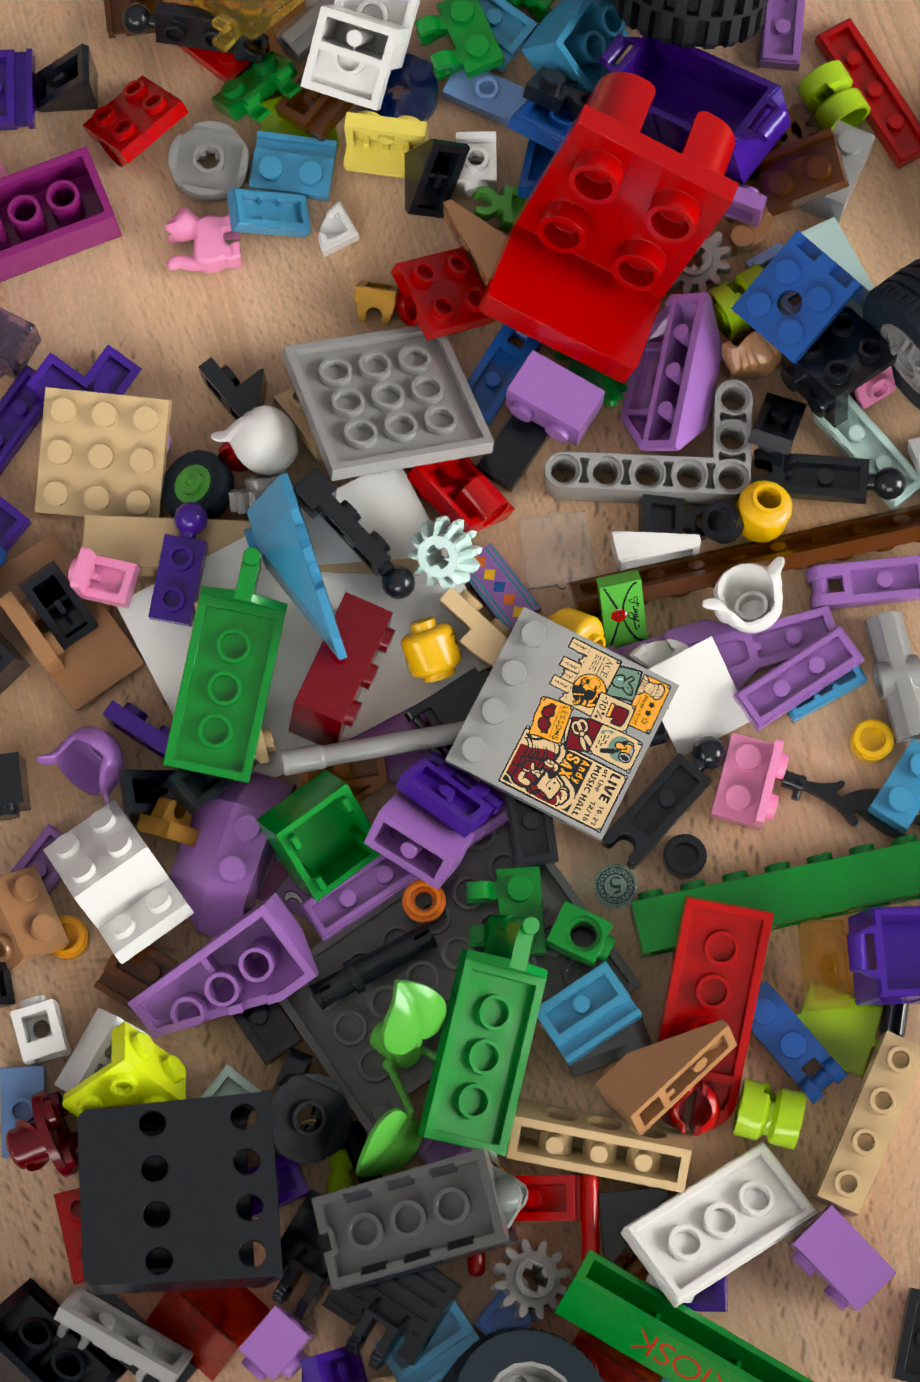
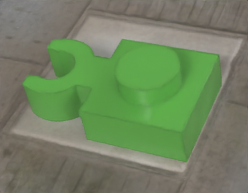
M504 185L500 195H498L490 187L479 186L473 193L472 199L483 201L488 207L477 206L473 214L484 221H489L493 217L499 218V229L510 230L527 198L518 197V187Z

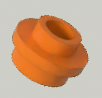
M420 879L412 882L405 889L402 905L406 915L413 921L430 923L438 919L444 912L446 897L441 887L437 890ZM425 894L432 898V905L428 909L417 907L416 899L420 895Z

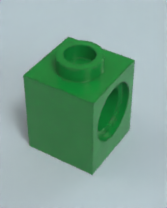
M565 901L548 935L546 947L593 969L597 959L604 962L607 960L617 938L609 935L613 926L612 922ZM577 927H587L595 934L596 941L589 947H579L573 943L570 934Z

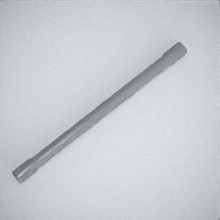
M465 721L327 745L314 744L281 750L285 776L322 770L333 765L453 745Z

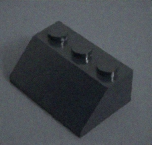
M32 1278L27 1280L0 1304V1382H118L128 1369L117 1359L110 1357L106 1351L92 1344V1341L85 1349H79L78 1344L81 1341V1335L72 1329L63 1338L58 1337L57 1330L61 1323L54 1320V1317L60 1305Z

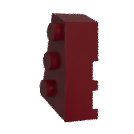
M345 593L335 614V619L348 658L339 660L323 640L294 701L289 732L321 745L338 743L346 725L353 726L361 709L362 703L357 700L362 689L369 690L375 679L379 666L375 665L374 661L378 652L386 654L396 632V630L389 627L393 612L350 593Z

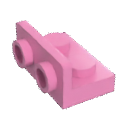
M735 733L731 734L710 817L757 830L761 829L765 819L773 820L779 795L771 794L775 778L783 780L789 759L788 754L782 753L784 741L776 739L773 744Z

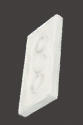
M763 1141L685 1189L684 1193L680 1192L628 1224L620 1234L672 1306L676 1308L812 1221L818 1212Z

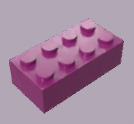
M87 146L0 178V282L122 236Z

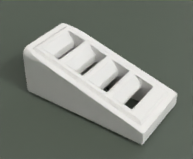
M614 531L611 532L610 546L618 572L699 554L701 539L699 534Z

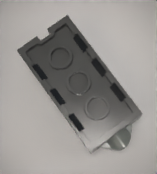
M480 1148L311 1198L319 1234L329 1236L332 1250L324 1252L331 1289L349 1292L519 1243L514 1220L528 1200V1190L525 1184L500 1169L497 1153Z

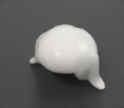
M269 405L255 407L234 421L226 430L211 434V438L214 441L229 442L241 463L260 475H273L279 472L280 475L287 473V468L298 455L297 431L294 423L283 411Z
M778 556L768 566L758 563H740L731 567L716 582L713 591L714 598L703 600L702 606L706 609L714 610L716 617L722 623L729 624L743 633L752 634L767 630L777 621L782 612L783 594L780 572L785 564V559Z

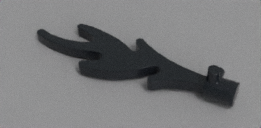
M785 771L781 787L793 790L792 800L799 801L802 791H805L832 806L853 827L858 824V819L855 815V812H857L871 826L892 838L906 836V833H900L867 812L880 789H862L839 796L837 791L844 787V781L816 783L807 781V777L804 775ZM916 815L912 823L920 826V815Z

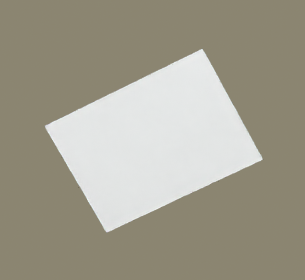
M404 469L360 476L337 488L336 499L340 503L344 499L347 500L361 516L358 523L369 534L374 530L387 542L390 550L387 552L391 557L390 560L406 559L409 552L417 549L410 539L414 534L421 533V524L430 519ZM300 508L318 565L363 562L319 514L312 519ZM246 536L206 557L197 602H199L202 586L236 590L243 553L249 548ZM442 549L443 555L445 557L449 556L446 549ZM261 557V569H266ZM261 570L256 594L286 603L288 606L262 722V729L271 728L276 752L269 754L271 764L261 765L254 759L257 765L252 770V773L258 772L277 778L285 773L281 750L316 744L289 732L288 729L294 701L323 639L268 570ZM321 572L334 616L347 592L393 612L389 627L396 630L386 654L378 652L374 664L379 666L375 679L369 690L362 689L357 700L362 703L358 716L352 727L346 725L339 742L347 741L424 701L474 667L478 671L488 667L460 645V640L469 630L441 605L439 599L448 590H443L439 582L434 586H427V574L425 572L419 576H414V590L403 599L391 598L384 592L380 575ZM455 583V586L452 587L458 594L463 589L467 590L464 584L458 585ZM153 584L133 594L129 609L118 606L117 608L174 716L196 611L192 627L150 619L148 614L155 585ZM434 616L436 623L445 622L454 628L462 652V660L455 667L456 673L436 682L424 683L423 678H417L410 674L400 642L407 633L411 632L410 624L412 622Z

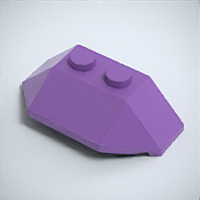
M707 292L671 294L664 303L666 307L655 317L639 364L628 378L621 419L642 451L680 450L708 427L722 357V345L711 295Z
M254 772L251 774L250 783L236 782L192 816L190 827L199 830L196 844L194 847L184 844L180 845L169 876L193 910L194 914L190 918L199 934L214 938L241 916L253 909L274 852L273 847L256 819L295 792L296 784Z

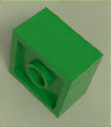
M326 769L256 819L295 885L316 902L381 855L364 844L372 825L348 784Z

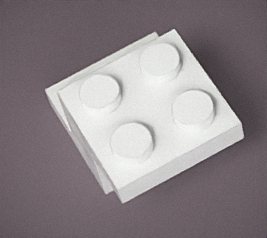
M335 0L333 5L321 6L300 86L375 111L380 110L391 70L402 68L420 0Z
M115 799L43 849L74 899L97 927L121 964L194 914Z

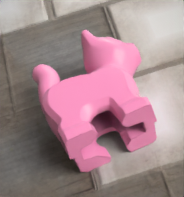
M179 208L176 214L169 219L168 225L165 226L166 231L169 232V243H186L194 240L193 256L175 255L167 261L169 270L184 269L186 271L215 273L226 268H242L240 243L233 242L230 245L226 243L228 240H240L239 232L231 231L229 213L226 216L207 215L198 217L189 208Z

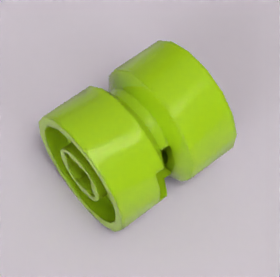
M840 60L830 61L817 67L802 79L797 87V92L809 111H816L814 119L821 130L829 127L834 130L838 120L857 127L865 120L871 110L859 89L851 88L853 80Z
M754 264L736 274L733 284L724 281L706 291L711 295L717 327L729 339L751 328L731 307L764 270L758 264Z
M745 1078L737 1102L732 1135L755 1141L764 1135L767 1137L769 1144L794 1150L804 1117L806 1093L783 1087L777 1093L771 1091L769 1084Z

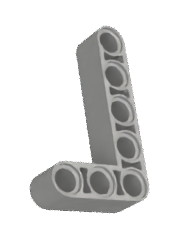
M735 379L727 380L717 388L712 407L710 457L557 452L551 455L545 464V490L554 499L565 501L639 504V499L643 494L683 498L684 506L708 507L714 501L722 499L736 504L741 492L749 485L751 478L752 444L748 443L752 431V391L747 384ZM730 398L736 399L740 402L742 408L738 410L727 409L722 404V401ZM728 437L735 438L740 442L741 447L734 450L727 449L722 445L721 440ZM558 470H567L574 477L572 480L562 483L555 480L552 475ZM606 471L611 473L615 480L610 484H601L595 480L594 476L599 472ZM642 473H648L653 475L657 482L651 486H644L638 483L636 477ZM682 475H691L697 479L699 484L695 487L687 488L682 486L677 479ZM724 477H733L738 480L740 487L733 490L726 489L719 480Z

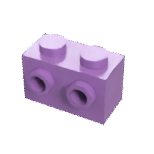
M532 350L507 388L506 406L509 407L510 412L524 422L532 420L544 427L546 433L554 440L561 443L568 441L577 446L602 408L605 391Z
M399 790L378 812L364 844L438 890L459 866L475 834L471 833L466 838L462 837L456 831L449 829L441 820L422 806L415 804L407 795Z
M832 1205L826 1207L788 1244L795 1251L791 1256L794 1263L807 1276L811 1277L816 1273L825 1282L827 1287L823 1290L824 1294L841 1311L846 1307L851 1311H859L897 1273Z
M274 1306L239 1347L238 1350L246 1356L241 1363L261 1381L263 1379L266 1380L268 1377L272 1380L280 1379L283 1375L287 1379L289 1377L292 1378L302 1367L300 1360L310 1357L304 1350L316 1335L286 1308Z

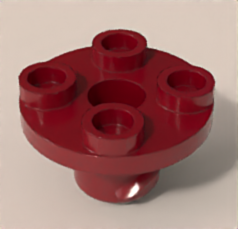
M42 1090L33 1094L31 1104L34 1120L27 1122L19 1119L15 1123V1128L7 1132V1151L14 1164L20 1169H27L33 1172L43 1168L51 1159L56 1169L64 1177H69L78 1172V1132H70L65 1120V1116H68V1110L62 1105L63 1096L59 1091L50 1094L48 1091Z

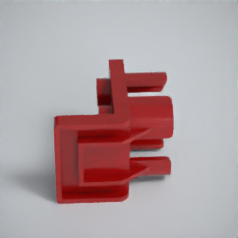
M629 72L609 73L603 76L596 84L587 104L583 106L515 218L479 303V309L483 314L618 382H626L638 366L662 298L732 204L739 183L724 176L735 147V136L731 128L717 116L707 111H700L692 121L681 153L640 133L656 89L650 81Z

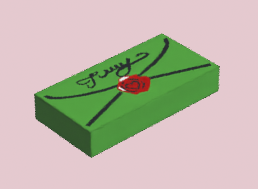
M638 569L596 578L601 623L604 629L606 647L613 645L617 648L647 640L642 581Z

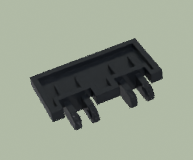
M316 1189L310 1190L281 1238L283 1277L271 1296L274 1302L281 1305L289 1299L304 1272L313 1277V1280L296 1306L294 1315L302 1321L308 1318L314 1310L327 1286H331L324 1258V1252L332 1250L329 1236L319 1234L311 1198L324 1194ZM432 1267L349 1292L331 1289L322 1306L352 1326H356L345 1346V1350L353 1355L365 1345L377 1321L388 1327L377 1347L373 1350L368 1364L378 1371L385 1364L402 1334L406 1338L396 1355L410 1365H416L463 1286L440 1270Z

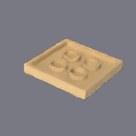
M45 387L35 512L76 517L97 515L162 518L163 500L161 497L166 473L172 400Z

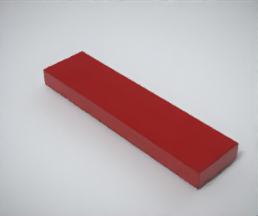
M851 18L818 34L814 43L826 61L840 60L853 80L851 88H858L870 106V113L865 120L897 169L919 159L920 122Z

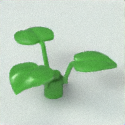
M398 979L394 981L393 996L385 1019L376 1025L370 1036L371 1046L385 1058L382 1067L389 1073L404 1106V1111L398 1108L390 1109L375 1123L367 1137L357 1163L355 1174L360 1177L382 1175L399 1169L414 1156L422 1140V1137L417 1135L420 1122L412 1118L414 1107L396 1070L397 1067L409 1068L419 1060L421 1054L433 1061L436 1058V1052L422 1045V1039L430 1038L440 1030L446 1017V1003L441 995L422 983Z

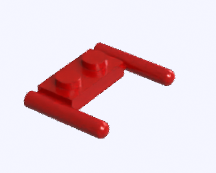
M589 1174L514 1176L523 1182L528 1190V1200L514 1222L581 1221L582 1261L589 1249L600 1255L599 1176ZM485 1253L467 1257V1271L471 1276L479 1277L485 1273Z

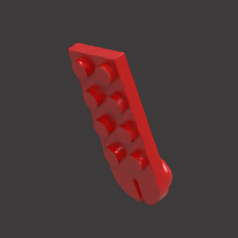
M688 895L684 897L656 1043L723 1019L729 1025L737 1046L660 1117L668 1125L677 1128L683 1134H685L687 1125L683 1119L687 1097L693 1090L696 1093L689 1123V1129L693 1136H699L723 1124L731 1116L737 1104L774 917L772 911Z

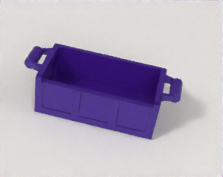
M618 34L598 58L599 63L609 73H633L650 81L655 86L656 92L640 133L679 153L682 151L692 121L700 111H707L722 119L731 128L735 136V147L724 176L741 184L747 181L791 125L780 85L699 48H682L681 45L673 43L667 45L660 43L659 39L653 37H625ZM629 45L633 46L616 67L613 66Z
M920 906L870 907L849 917L847 946L850 972H853L856 1006L920 1004Z

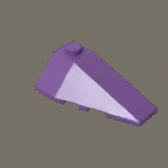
M275 892L131 999L128 1005L152 1037L156 1038L201 1025L203 1022L211 1019L242 1013L246 1009L266 1003L269 1005L283 1001L314 979L319 973L302 927Z

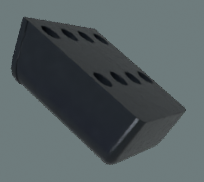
M271 1090L88 1109L80 1113L77 1120L82 1263L84 1281L90 1293L102 1295L240 1287L263 1288L283 1277ZM254 1109L257 1114V1121L253 1127L246 1129L249 1115ZM247 1150L256 1153L260 1159L258 1170L250 1175ZM250 1196L259 1198L263 1205V1212L256 1220H252ZM253 1242L262 1244L266 1251L264 1262L257 1267L254 1264Z

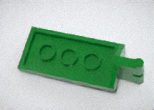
M247 548L243 553L236 590L202 586L164 757V766L250 783L288 606L286 603L256 594L261 572V556L256 548Z
M495 914L488 919L489 933L484 953L461 949L417 1135L476 1150L485 1148L498 1155L506 1156L548 970L528 964L533 937L539 930V921L535 917Z

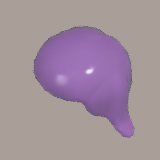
M88 725L78 728L75 732L68 735L49 754L36 758V761L40 764H58L63 774L75 786L88 794L103 795L107 804H110V793L120 782L118 771L125 769L123 752L118 742L105 730Z

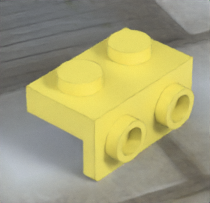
M362 110L358 113L346 112L344 123L346 150L343 166L346 171L405 178L404 153L428 141L427 122L407 115L399 116L398 118L380 116L376 112Z

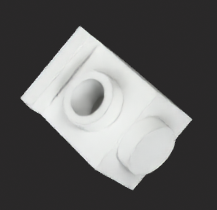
M496 131L456 132V142L466 143L470 147L456 184L457 194H465L472 198L473 193L479 186L490 187L497 193Z
M45 995L31 997L20 1002V1009L10 1012L23 1063L35 1066L73 1053L59 1004L54 999L46 1000ZM47 1022L50 1026L49 1034L44 1038L37 1037V1026L40 1023Z

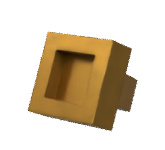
M361 280L355 286L354 302L357 303L358 320L366 322L369 309L375 307L382 313L381 325L389 324L397 305V297L400 292L397 285Z
M165 797L158 799L151 816L140 814L136 827L138 831L192 847L195 846L199 835V830L190 827L192 816L181 803Z

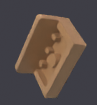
M36 865L0 876V959L5 961L9 971L18 970L26 961L64 949L70 942Z

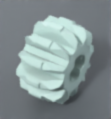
M443 515L436 518L435 522L428 520L421 524V533L414 534L410 539L417 549L409 552L408 558L418 560L419 566L416 567L414 574L420 575L425 572L427 574V586H434L439 582L443 590H448L454 587L455 583L463 585L470 580L469 573L479 569L481 564L474 556L479 555L483 547L472 545L471 540L475 538L477 531L470 530L465 533L463 531L464 519H457L451 523L449 517ZM446 548L449 553V556L445 557L442 553V549Z

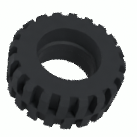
M613 0L620 19L624 20L630 29L639 30L640 35L646 38L653 37L659 39L660 43L667 45L671 43L678 44L682 48L703 47V49H715L716 46L731 47L737 42L743 43L754 36L763 26L768 0Z

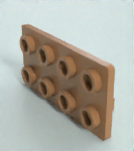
M50 533L0 567V605L75 711H80L144 667L145 662L105 605L82 598L80 599L99 626L64 650L18 585L53 560L68 580L72 559L56 536Z

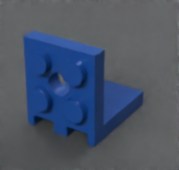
M797 230L731 309L790 361L796 364L851 299L863 308L869 290ZM789 292H796L802 298L801 309L794 315H784L780 309L782 297Z

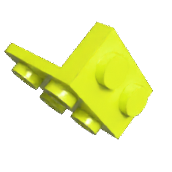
M124 1021L112 1030L111 1063L63 1095L62 1105L66 1110L78 1117L81 1112L88 1109L185 1100L186 1069L178 1057L168 1054L156 1045L147 1034L139 1032Z

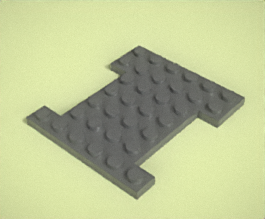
M506 823L468 848L459 866L441 886L446 897L444 912L435 921L426 923L429 927V932H432L438 944L437 948L429 950L366 985V991L358 994L355 991L326 1007L325 1010H321L309 985L315 984L344 968L342 963L350 959L353 963L422 924L413 921L406 915L402 905L404 893L402 891L326 942L322 941L311 948L310 951L319 974L283 1001H279L329 1077L342 1087L346 1094L344 1097L368 1134L379 1118L390 1109L398 1108L404 1111V1106L401 1103L391 1077L382 1067L385 1058L370 1044V1036L373 1029L385 1019L393 996L394 981L396 979L414 981L432 988L444 999L447 1011L461 949L483 953L485 947H470V926L488 925V919L492 915H498L497 902L467 904V882H496V869L515 868L509 823ZM555 863L534 865L540 866L545 943L565 901L588 911ZM425 894L420 895L416 899V905L420 909H428L433 902L432 898ZM577 927L570 934L573 943L579 947H589L596 941L595 934L587 927ZM613 946L606 962L630 995L639 989L641 984ZM547 947L546 955L529 956L528 964L548 970L541 1003L547 1001L593 970ZM597 959L593 969L604 963V961ZM443 1025L435 1035L422 1039V1045L437 1053ZM422 1054L413 1066L409 1068H396L408 1096L430 1082L435 1061Z

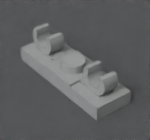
M79 1286L59 1306L54 1320L61 1323L57 1330L58 1337L63 1338L70 1329L81 1335V1341L78 1344L79 1349H85L92 1341V1344L106 1351L110 1357L139 1368L135 1375L136 1382H142L147 1374L158 1379L159 1382H176L189 1365L194 1354L192 1351Z

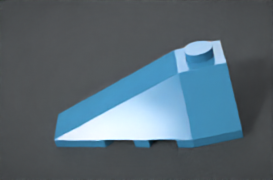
M562 0L538 24L521 51L536 72L542 66L558 70L566 77L578 82L577 90L592 92L598 81L603 76L609 74L607 69L599 63L598 58L618 34L628 37L629 32L625 30L626 24L617 14L613 0Z
M288 473L281 474L247 510L251 528L244 529L248 546L249 548H256L260 552L266 569L339 660L348 658Z

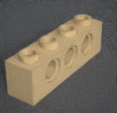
M888 1030L879 1036L878 1043L874 1048L811 1198L828 1206L832 1205L836 1210L851 1217L860 1214L919 1074L920 1045Z
M519 1099L512 1125L507 1158L684 1193L692 1153L693 1134L686 1131L683 1134L676 1129L652 1125L640 1136L623 1119Z

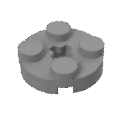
M201 121L193 124V129L187 131L184 135L180 133L170 146L168 164L176 187L182 194L198 201L214 202L227 200L226 194L231 188L239 189L249 175L250 157L245 142L238 136L237 131L225 123ZM208 154H214L216 161L219 162L217 166L211 169H205L204 165L199 164L200 160L207 159Z

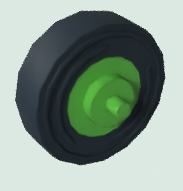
M202 450L188 452L175 460L166 471L161 498L167 511L173 516L181 504L196 502L205 508L208 519H215L229 505L228 492L234 489V476L228 464L214 453Z

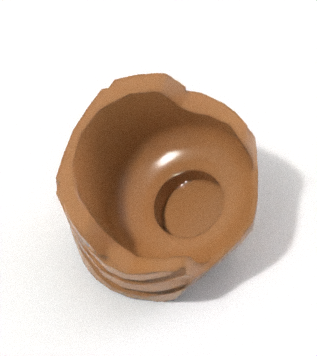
M752 329L733 342L728 340L721 346L723 361L727 369L730 370V377L733 379L747 380L769 376L782 361V353L755 329Z

